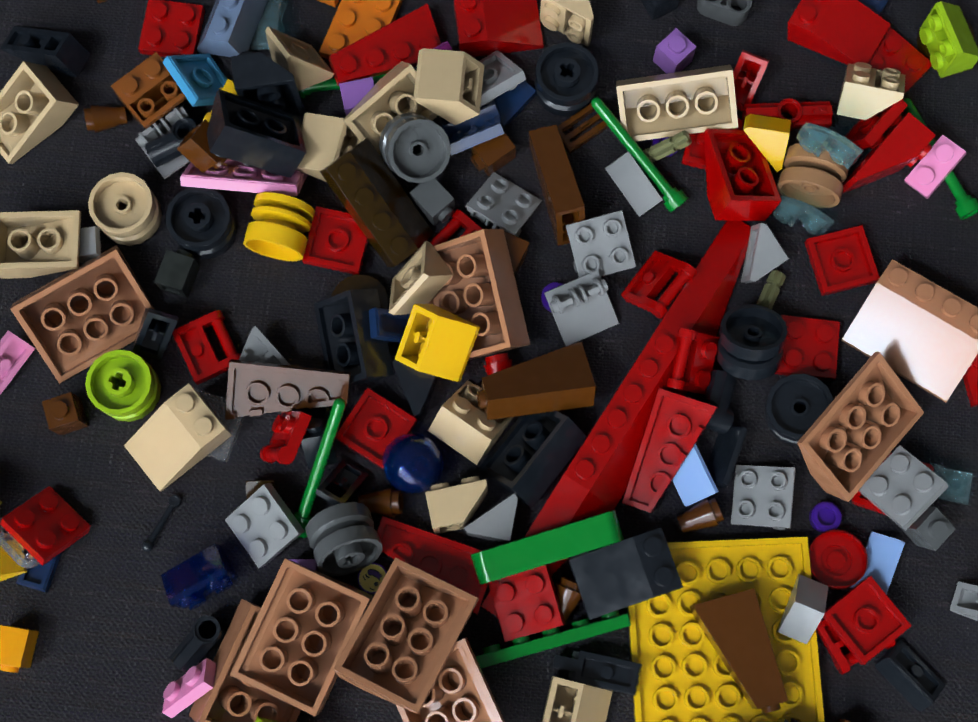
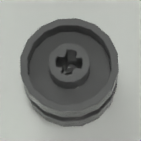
M408 112L397 115L387 122L380 134L379 150L381 158L389 169L408 182L424 183L431 181L444 171L449 162L451 153L449 137L441 126L421 114Z
M348 502L328 507L310 519L305 528L310 547L314 550L313 554L318 571L327 576H343L360 571L378 559L383 551L379 534L374 529V521L370 510L362 503Z

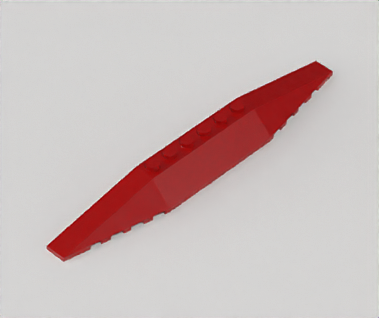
M726 221L696 267L697 274L692 280L687 281L525 537L615 509L627 489L658 389L661 388L686 396L688 392L666 387L668 378L672 376L679 346V328L690 329L712 336L717 335L746 256L751 230L749 225L742 221ZM568 558L548 564L551 576ZM489 592L481 607L498 617L491 592Z

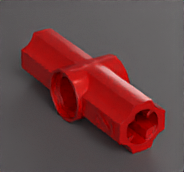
M787 98L780 101V103L744 104L742 108L743 127L745 117L749 114L786 119L781 115L783 112L789 113L793 118L788 119L791 120L790 132L794 129L830 128L832 124L833 111L830 101L798 102L795 99Z

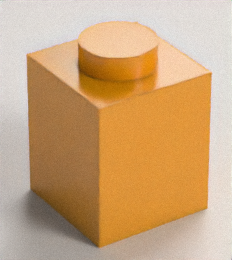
M0 625L1 671L18 673L19 668L31 667L39 631Z

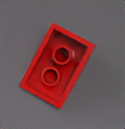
M453 0L460 51H464L472 57L490 55L497 50L501 53L544 48L537 0Z
M801 0L788 21L787 40L846 65L848 63L855 64L856 62L869 64L889 31L891 24L858 0Z
M908 112L895 126L887 131L883 141L869 152L845 180L842 194L894 174L906 165L911 168L932 149L929 143L936 134Z
M707 128L704 131L707 197L715 220L765 221L782 202L767 159L744 130Z

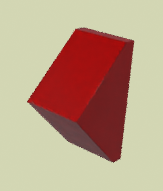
M742 50L733 71L736 108L742 111L744 104H751L770 61L745 50Z

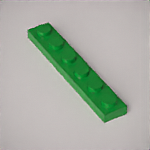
M619 610L601 616L602 621L590 624L588 618L571 623L573 629L561 632L560 627L542 631L543 638L531 641L530 635L514 639L512 640L513 646L501 649L500 643L482 648L483 655L476 656L480 668H485L631 626L628 614L620 616Z

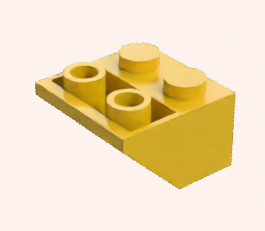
M414 304L395 360L419 372L460 382L480 326L434 304Z

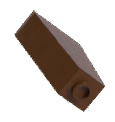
M557 125L540 127L529 131L530 150L556 242L560 246L570 243L565 225L585 220V206Z
M582 342L571 344L483 377L482 390L477 391L479 409H485L487 420L594 406L596 385Z
M755 589L691 605L692 614L751 708L762 709L763 714L780 710V703L788 701Z

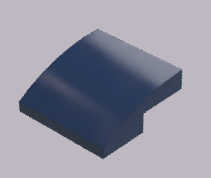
M495 98L489 104L480 107L479 115L460 124L453 125L442 118V127L449 137L451 156L505 134Z

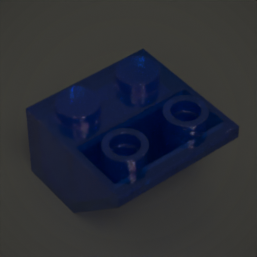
M216 543L161 575L170 605L183 609L188 607L190 610L206 602L205 597L215 591L217 594L228 590L233 586L232 581L238 578L223 548Z

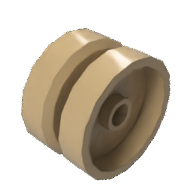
M125 172L109 174L98 181L91 190L88 201L89 214L103 233L115 243L127 246L141 244L151 238L159 228L162 218L161 205L145 181L135 174Z

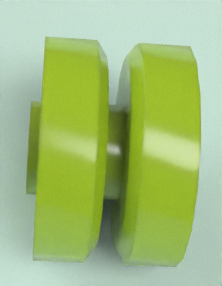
M114 350L104 353L93 362L87 372L85 386L88 398L96 408L118 421L131 422L144 418L153 411L160 399L161 383L159 375L142 357L131 351Z

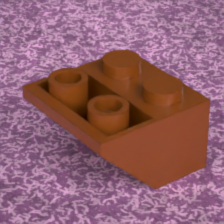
M157 52L111 85L119 100L145 129L187 99L162 63L163 59Z

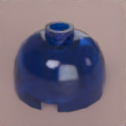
M417 433L405 434L396 437L386 447L382 457L384 475L386 480L395 489L405 493H422L431 489V486L440 480L444 470V457L440 448L432 439Z

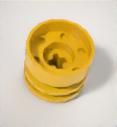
M273 192L256 194L254 200L255 207L251 211V216L256 221L250 222L247 226L243 242L245 247L255 253L277 260H302L308 241L302 233L309 232L312 224L310 221H312L315 213L313 207L302 200Z

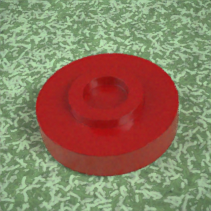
M842 530L824 532L809 547L811 575L817 582L827 585L830 589L851 587L863 577L866 571L868 558L865 547L856 536Z

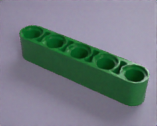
M611 510L471 554L479 584L481 585L624 540V536L616 511Z

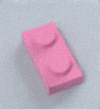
M942 134L927 155L921 159L904 179L905 183L929 199L963 159L966 151Z
M9 330L0 340V395L35 350L34 347Z
M206 658L198 665L189 668L186 674L178 680L169 683L163 693L164 704L162 713L173 718L214 687L216 663Z

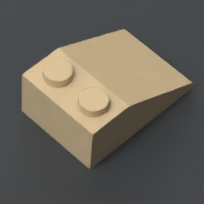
M23 61L0 92V154L8 164L16 162L62 127L79 105L47 66Z
M403 61L383 76L343 119L361 142L368 138L379 155L380 134L387 122L395 116L410 112L421 114L431 121L438 116L413 100L416 70L411 64Z
M81 211L0 212V278H32L78 269Z
M188 383L165 401L128 440L124 447L156 488L162 492L230 438L232 434L198 391Z

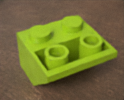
M943 1L935 3L919 31L921 42L929 50L933 69L937 70L940 78L972 69L978 61V48L960 6Z

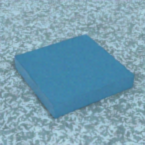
M209 53L166 56L162 62L192 107L213 105L216 92L220 87H224L227 81Z

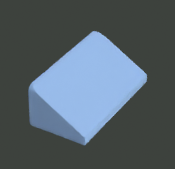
M695 443L672 480L686 507L719 492Z
M872 531L865 546L868 558L866 571L863 577L850 588L853 589L867 576H872L887 595L905 542Z

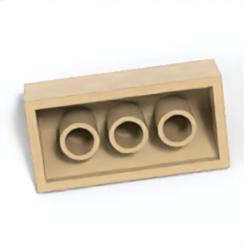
M731 65L616 81L620 121L635 142L671 137L684 130L689 134L702 133L707 128H738L734 77Z

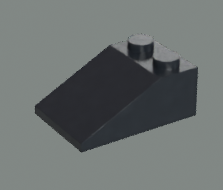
M662 528L628 538L569 560L589 620L683 588Z

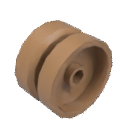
M796 143L789 146L783 163L785 169L782 170L777 183L778 192L786 199L807 207L831 208L837 206L844 189L842 182L847 178L850 168L849 159L843 153L821 144Z

